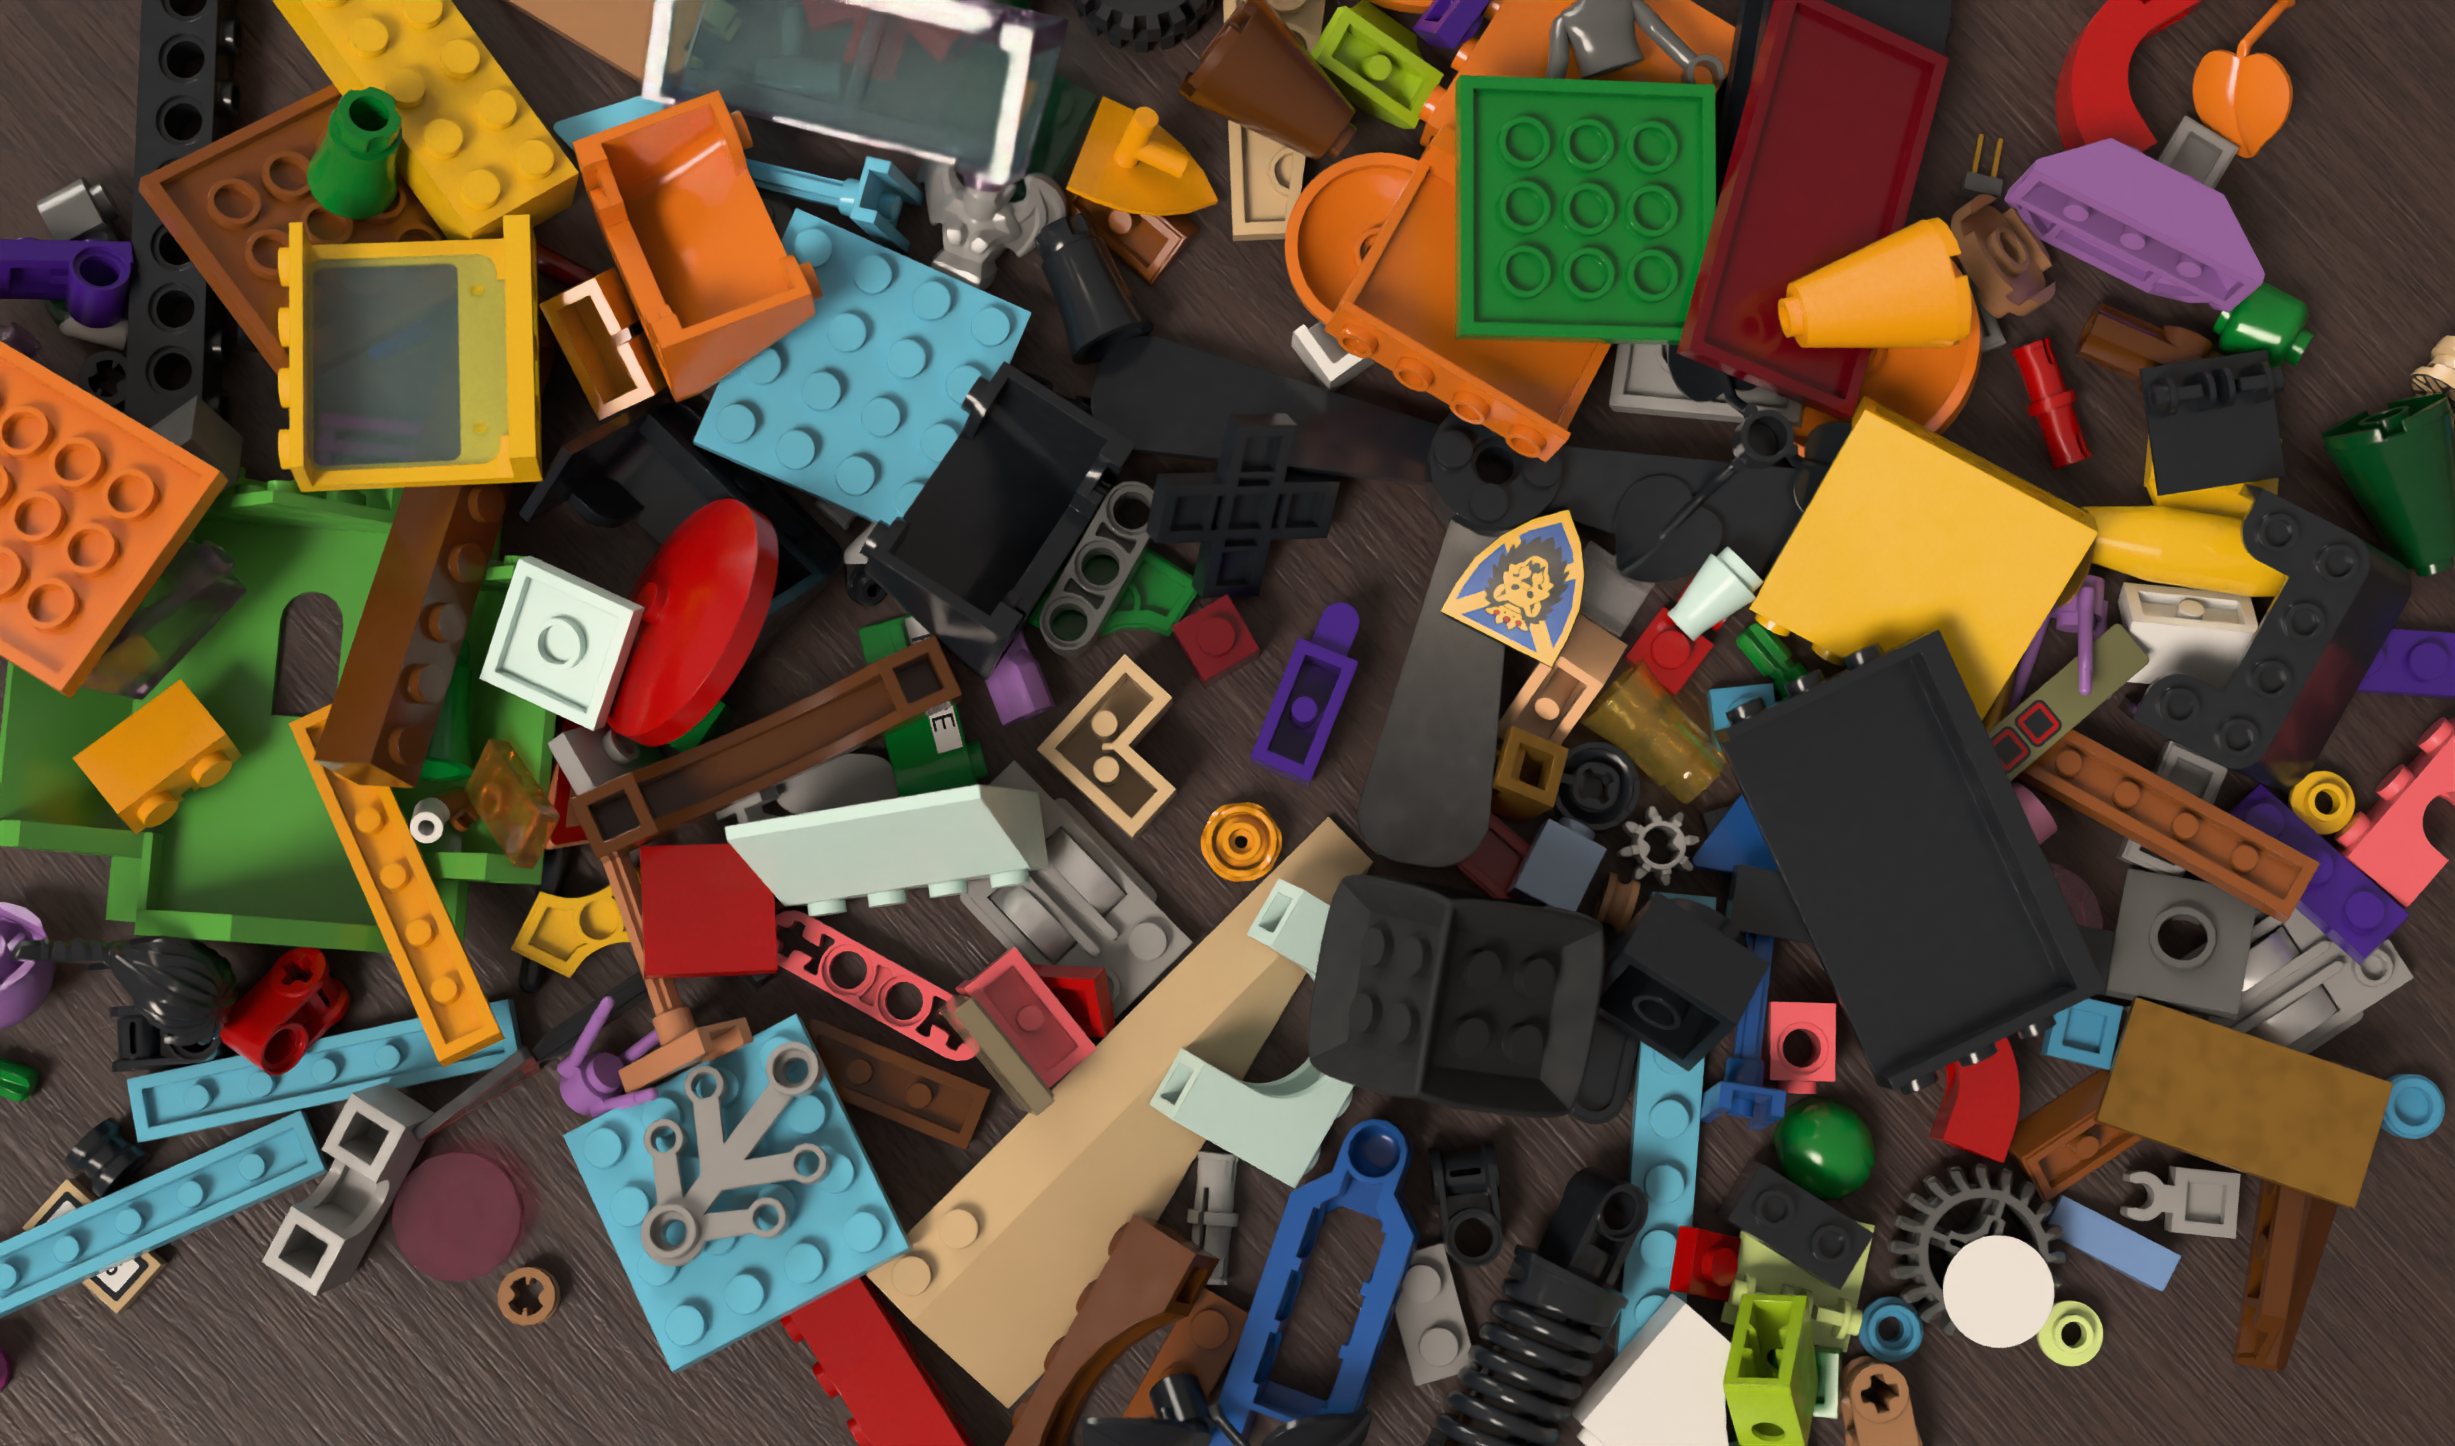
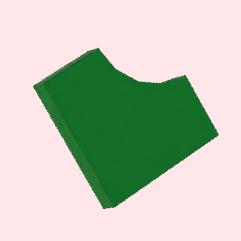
M1149 549L1097 642L1121 630H1148L1170 639L1173 634L1172 626L1183 619L1198 596V593L1192 587L1193 576ZM1075 550L1028 620L1029 624L1040 630L1039 617L1042 608ZM1096 555L1085 564L1083 575L1092 584L1106 585L1117 577L1120 567L1112 557ZM1065 610L1055 617L1052 624V633L1060 640L1074 641L1085 633L1088 625L1087 618L1079 611Z

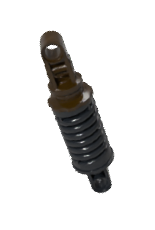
M1596 1167L1584 1168L1572 1176L1539 1248L1517 1244L1513 1251L1515 1254L1513 1263L1507 1273L1513 1277H1507L1501 1283V1291L1506 1296L1524 1303V1306L1521 1307L1504 1299H1496L1492 1302L1490 1313L1493 1317L1503 1322L1504 1325L1501 1326L1494 1322L1486 1321L1482 1323L1479 1335L1483 1340L1493 1345V1348L1490 1349L1481 1344H1474L1470 1347L1468 1358L1471 1362L1482 1367V1370L1480 1372L1468 1366L1463 1367L1457 1374V1380L1461 1385L1472 1391L1469 1395L1458 1389H1453L1449 1391L1446 1397L1447 1405L1461 1414L1459 1417L1450 1413L1439 1414L1435 1420L1436 1428H1432L1428 1439L1424 1445L1420 1446H1545L1558 1442L1561 1430L1556 1422L1566 1421L1572 1413L1571 1405L1566 1399L1579 1397L1583 1390V1385L1577 1376L1581 1377L1590 1374L1594 1367L1593 1360L1588 1354H1596L1603 1349V1338H1607L1621 1309H1625L1629 1302L1624 1295L1613 1287V1284L1637 1234L1647 1220L1648 1201L1644 1192L1639 1187Z

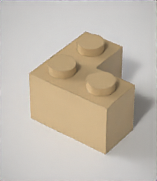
M1124 654L1037 748V751L1133 841L1137 839L1177 795L1176 788L1133 750L1173 706V698Z

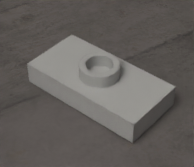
M607 721L604 727L594 731L586 727L565 731L548 743L551 752L576 795H580L633 770L665 759L658 746H644L614 731Z

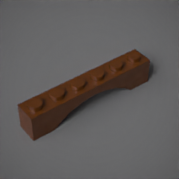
M933 635L875 661L827 688L760 720L677 755L626 773L571 798L570 802L596 859L602 863H607L640 848V846L649 844L961 702L962 692L936 636Z
M1133 1215L1130 1222L1122 1225L1113 1236L1108 1248L1110 1258L1098 1279L1090 1282L1081 1293L1076 1305L1078 1315L1066 1336L1058 1339L1049 1350L1044 1361L1046 1372L1034 1393L1025 1397L1017 1407L1012 1418L1014 1429L1004 1446H1066L1068 1437L1084 1402L1103 1374L1129 1348L1159 1328L1188 1317L1220 1259L1159 1220Z

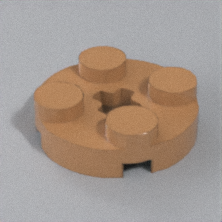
M1989 194L1978 195L1958 209L1951 218L1950 230L1957 240L1961 254L1951 256L1950 258L1955 264L1964 267L1971 280L1978 287L1977 295L1981 305L1990 315L2002 318L2010 312L2017 316H2026L2051 300L2055 294V282L2046 287L2043 272L2052 266L2049 254L2042 241L2021 220L2015 209L2010 208L2001 214L1997 209L1989 206L1998 198Z

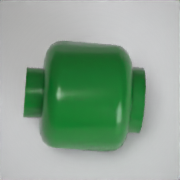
M2263 282L2262 285L2229 313L2222 311L2212 329V332L2220 335L2218 348L2224 356L2268 350L2270 367H2281L2283 362L2296 367L2315 335L2314 332L2304 328L2309 318L2308 305L2266 282Z

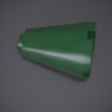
M2435 392L2389 402L2390 409L2371 416H2369L2366 410L2337 422L2324 430L2321 434L2325 445L2324 450L2392 557L2402 563L2407 570L2414 569L2418 577L2437 574L2455 565L2453 556H2455V428L2453 406L2450 405L2448 396L2443 392Z

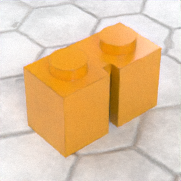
M615 267L539 304L599 421L655 395L667 386V382L645 332L635 335L631 327L639 318Z
M180 679L82 750L73 759L121 819L137 835L146 827H155L167 821L176 812L179 803L184 800L181 795L191 787L196 791L200 787H209L222 780L231 770L232 764L241 758L242 755L225 731L182 679Z

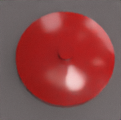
M735 499L713 501L695 511L678 525L648 561L627 597V600L643 606L645 609L607 718L608 724L614 731L644 746L653 747L667 744L681 737L697 725L713 709L731 686L760 634L771 604L777 578L779 553L777 536L771 521L764 514Z

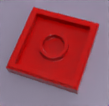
M730 843L640 846L644 979L777 973L775 896Z

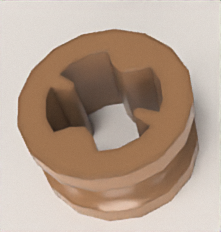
M1609 872L1599 893L1592 918L1602 925H1611L1614 928V934L1619 935L1630 922L1639 895L1641 882L1631 880L1630 883L1623 884L1618 880V874Z
M535 1266L518 1268L509 1273L501 1282L497 1294L498 1306L503 1315L512 1323L522 1326L540 1324L548 1320L558 1309L561 1300L560 1286L556 1278L546 1269ZM524 1278H526L527 1285L535 1284L537 1279L544 1287V1290L538 1296L539 1302L543 1306L535 1314H533L532 1307L524 1308L523 1312H521L515 1305V1302L521 1296L516 1285Z

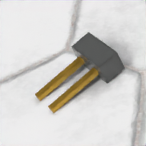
M1979 133L1971 172L1967 171L1962 178L1959 196L1973 199L1981 194H1989L1998 198L1991 203L1996 204L2001 197L2004 181L2003 179L1996 178L2003 139L1998 138L1991 175L1986 176L1977 173L1984 134Z

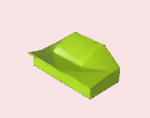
M1361 0L1352 8L1347 6L1338 7L1311 52L1313 58L1346 99L1368 114L1404 130L1415 129L1420 120L1418 116L1425 102L1444 76L1443 73L1423 60L1418 48L1417 36L1367 0Z

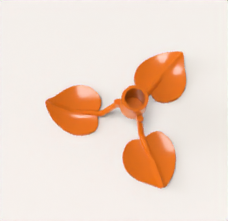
M2277 0L2270 10L2239 42L2237 54L2223 49L2211 51L2202 58L2196 69L2192 88L2196 112L2204 127L2239 147L2236 155L2240 157L2253 158L2257 156L2262 147L2281 130L2289 116L2293 101V86L2289 74L2273 56L2266 53L2250 55V51L2254 43L2286 9L2295 5L2296 0Z

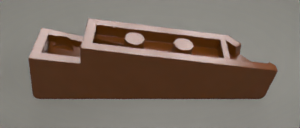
M2325 1060L2378 1078L2376 1072L2370 1071L2367 1069L2355 1067L2340 1062ZM2261 1179L2232 1363L2278 1372L2286 1368L2337 1210V1204Z

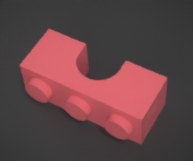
M2442 717L2434 722L2417 741V746L2422 751L2408 767L2401 764L2394 768L2375 790L2381 798L2366 815L2361 811L2353 815L2349 823L2338 831L2334 837V840L2339 843L2336 850L2403 909H2407L2449 861L2427 840L2423 830V815L2428 804L2436 796L2446 799L2455 806V718L2447 720L2445 717Z

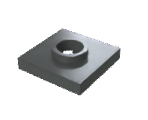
M2128 868L2111 954L2105 996L2133 1000L2138 997L2169 1008L2237 1020L2256 908L2208 882ZM2173 918V921L2186 920L2198 926L2199 923L2202 924L2207 933V944L2204 951L2199 956L2190 960H2177L2169 957L2161 949L2158 942V932L2161 925Z

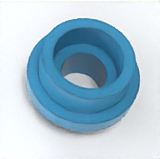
M1883 1296L1872 1300L1862 1310L1863 1316L1858 1338L1863 1348L1871 1356L1885 1362H1898L1910 1357L1920 1346L1923 1338V1322L1917 1317L1918 1311L1910 1303L1904 1302L1898 1297ZM1886 1317H1895L1899 1323V1333L1894 1339L1883 1340L1878 1332L1880 1322Z

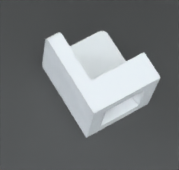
M1320 321L1309 329L1303 324L1293 331L1291 346L1323 389L1335 392L1376 362L1371 358L1354 356L1344 350L1339 345L1337 338L1324 331L1326 326Z

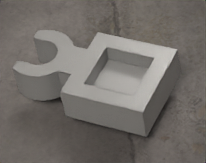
M2169 1166L2168 1184L2166 1185L2152 1173L2138 1170L2127 1171L2123 1173V1181L2142 1184L2147 1191V1199L2142 1206L2137 1208L2121 1206L2120 1214L2129 1219L2148 1221L2157 1217L2161 1212H2165L2164 1231L2236 1239L2241 1174Z

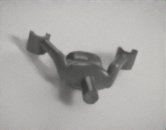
M1577 0L1562 10L1560 15L1551 23L1549 31V58L1545 78H1566L1570 49L1575 56L1580 80L1609 74L1643 61L1645 58L1637 43L1635 21L1683 69L1681 83L1697 84L1693 75L1696 66L1706 67L1710 71L1712 83L1715 87L1721 85L1725 76L1724 66L1717 57L1710 54L1698 56L1643 0Z

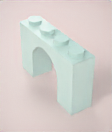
M1278 879L1246 935L1297 964L1315 981L1320 947L1330 905L1309 892ZM1181 1047L1149 1105L1171 1120L1295 1189L1302 1176L1311 1171L1315 1166L1321 1152V1143L1334 1120L1340 1117L1348 1108L1352 1100L1354 1085L1334 1079L1318 1071L1311 1064L1309 1057L1298 1069L1279 1080L1267 1083L1245 1082L1230 1076Z

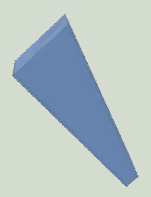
M2059 1195L2053 1210L2044 1224L2060 1225L2063 1229V1235L2058 1238L2059 1240L2138 1283L2161 1292L2165 1290L2181 1258V1255L2063 1195Z

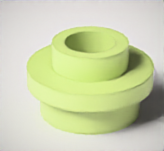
M2062 1300L2053 1303L2048 1320L2036 1336L2041 1350L2049 1359L2065 1366H2078L2090 1361L2098 1353L2103 1341V1328L2099 1317L2090 1307L2077 1301ZM2076 1322L2081 1328V1337L2076 1344L2067 1346L2061 1337L2062 1329L2067 1323Z

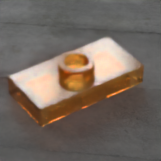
M489 739L464 791L513 867L533 869L560 819V815L508 741Z

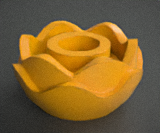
M1250 802L1226 804L1219 807L1210 816L1201 836L1203 856L1213 871L1220 877L1234 882L1252 881L1267 874L1274 866L1282 847L1281 831L1268 811ZM1243 836L1247 839L1248 843L1245 848H1238L1235 845L1237 837Z

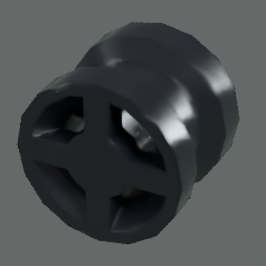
M112 1117L102 1121L89 1131L73 1147L64 1163L74 1174L84 1173L92 1181V1191L101 1199L121 1190L145 1166L151 1153L142 1144H131L123 1136V1126Z

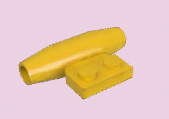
M2149 434L2143 487L2147 488L2154 506L2081 507L2088 510L2089 514L2094 516L2099 531L2095 539L2092 560L2094 564L2145 581L2245 597H2275L2287 577L2252 558L2243 547L2240 536L2241 524L2253 503L2239 495L2244 483L2157 496ZM2279 478L2247 482V484L2264 488L2277 495Z

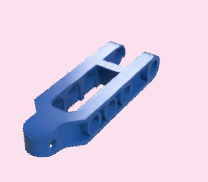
M1371 1119L1357 1124L1346 1136L1333 1171L1290 1193L1218 1404L1222 1405L1225 1417L1246 1441L1249 1439L1257 1412L1287 1423L1319 1414L1351 1413L1362 1408L1402 1291V1284L1410 1268L1421 1236L1401 1194L1412 1163L1413 1146L1410 1137L1404 1129L1392 1121ZM1343 1206L1378 1219L1382 1225L1381 1232L1385 1233V1237L1370 1278L1363 1282L1360 1295L1364 1296L1361 1309L1348 1341L1341 1346L1338 1355L1339 1358H1342L1340 1370L1328 1401L1269 1380L1325 1215ZM1215 1426L1211 1433L1212 1441L1209 1446H1234L1222 1431Z

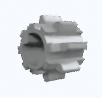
M1653 806L1646 809L1644 827L1641 824L1637 825L1629 821L1622 825V828L1628 834L1627 836L1632 839L1629 847L1622 848L1616 853L1617 857H1632L1636 867L1631 879L1637 881L1648 872H1654V878L1656 877L1660 887L1670 884L1671 867L1685 872L1692 871L1694 866L1684 854L1686 847L1699 842V837L1692 835L1684 837V834L1679 829L1682 825L1683 813L1679 812L1668 821H1662L1661 815L1659 816L1658 811ZM1651 829L1660 830L1669 837L1665 843V848L1672 854L1665 864H1656L1647 857L1651 847L1643 839Z

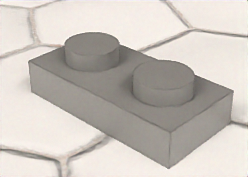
M1439 1241L1416 1248L1410 1268L1402 1284V1291L1394 1314L1413 1383L1415 1386L1457 1375L1463 1367L1468 1366L1475 1370L1478 1368L1468 1358L1471 1343L1443 1243Z

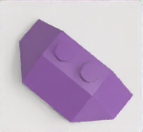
M2113 138L2037 159L2008 189L2004 200L2011 208L2017 209L2021 220L2037 238L2149 294L2186 303H2209L2212 309L2229 313L2262 285L2265 277V272L2224 194L2200 183L2190 175L2182 174L2144 155L2139 149L2127 146Z

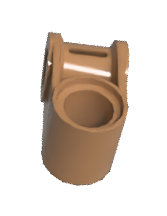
M1858 1355L1848 1359L1842 1366L1841 1411L1845 1426V1446H1923L1915 1424L1909 1387L1905 1377L1896 1368L1871 1355ZM1870 1376H1875L1883 1381V1387H1878L1874 1390V1401H1870L1861 1395L1862 1390L1871 1387Z

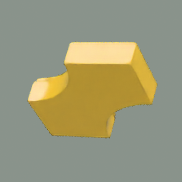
M634 865L640 882V867ZM609 883L598 891L576 897H561L540 891L510 949L570 978L583 960L591 953L605 946L630 942Z

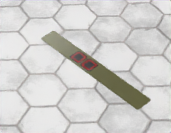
M2120 624L2113 625L2093 642L2092 691L2089 695L2084 696L2079 693L2077 656L1987 733L2009 781H2012L2149 663V657Z

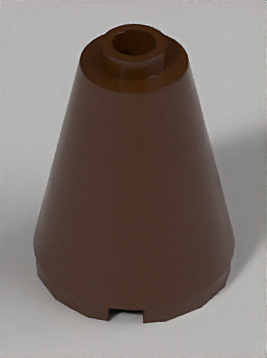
M1267 0L1242 1L1200 55L1201 59L1199 62L1201 64L1194 73L1189 71L1177 89V93L1187 101L1316 161L1326 152L1335 159L1347 146L1358 129L1350 122L1356 111Z

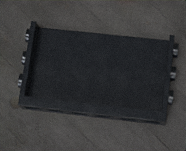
M1939 630L1921 634L1883 652L1879 642L1859 649L1843 657L1847 667L1846 670L1827 679H1824L1820 669L1801 676L1784 685L1788 697L1769 706H1765L1761 696L1725 712L1730 724L1713 731L1877 1085L1890 1090L1900 1088L1903 1095L1914 1093L1932 1085L1939 1080L1936 1070L1959 1060L1962 1067L1993 1056L1998 1052L1995 1042L2016 1032L2020 1039H2025L2052 1028L2057 1023L2053 1016L2054 1014L2107 990Z

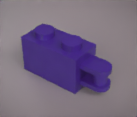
M1343 602L1329 605L1320 618L1312 641L1309 642L1298 637L1250 756V764L1309 787L1359 662L1347 657L1359 627L1358 613L1351 605Z

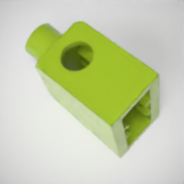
M1742 1294L1722 1384L1738 1442L1742 1446H1807L1818 1391V1372L1808 1296ZM1772 1349H1775L1779 1370L1774 1368L1767 1359V1354Z

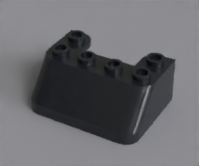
M2244 483L2239 495L2253 503L2241 524L2240 536L2243 547L2255 560L2286 575L2285 581L2222 691L2191 675L2177 672L2168 673L2160 676L2150 684L2139 704L2124 697L2118 708L2132 720L2223 767L2269 787L2287 788L2301 782L2310 772L2406 606L2411 595L2412 582L2405 566L2383 551L2264 488Z

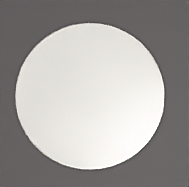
M1986 1236L1970 1242L1954 1256L1945 1274L1943 1297L1947 1313L1961 1333L1978 1344L1988 1347L2006 1348L2029 1340L2044 1326L2053 1307L2054 1283L2046 1262L2030 1245L2009 1236Z

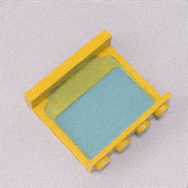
M530 214L503 215L504 238L311 245L303 222L289 223V247H280L278 250L280 283L282 287H289V307H280L278 310L279 338L282 347H289V368H279L278 390L282 408H289L290 429L279 430L278 450L282 469H291L301 492L543 481L537 250Z

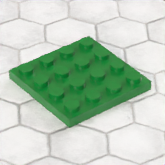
M1460 75L1455 81L1456 339L1679 345L1716 211L1715 85Z

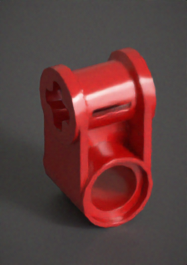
M313 947L295 948L281 956L272 969L249 992L232 1005L234 1012L228 1016L229 1022L224 1024L220 1032V1038L225 1045L267 1074L276 1076L284 1074L295 1067L304 1056V1053L331 1026L343 1018L348 1011L351 1001L349 991L340 980L330 977L328 960L319 949ZM295 971L301 980L295 981L291 976V972ZM326 996L330 1001V1005L326 1006L320 997Z

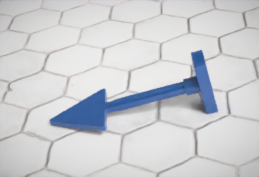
M1742 794L1690 861L1695 869L1732 874L1733 865H1745L1778 871ZM1746 933L1748 950L1770 964L1736 1026L1732 1058L1726 1059L1724 1081H1720L1702 1094L1700 1122L1710 1123L1727 1112L1728 1116L1748 1119L1747 1129L1761 1131L1784 1118L1787 1091L1763 1086L1765 1063L1760 1061L1774 938Z

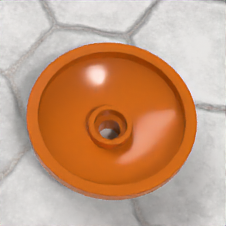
M1382 152L1355 155L1343 159L1322 171L1306 186L1298 197L1291 211L1285 234L1284 249L1287 272L1291 284L1303 305L1325 326H1327L1417 165L1418 160L1404 155Z

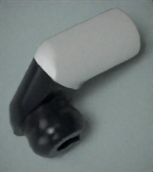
M873 522L844 551L846 591L854 602L865 606L878 605L887 596V592L864 572L868 558L860 553L866 539L876 526Z

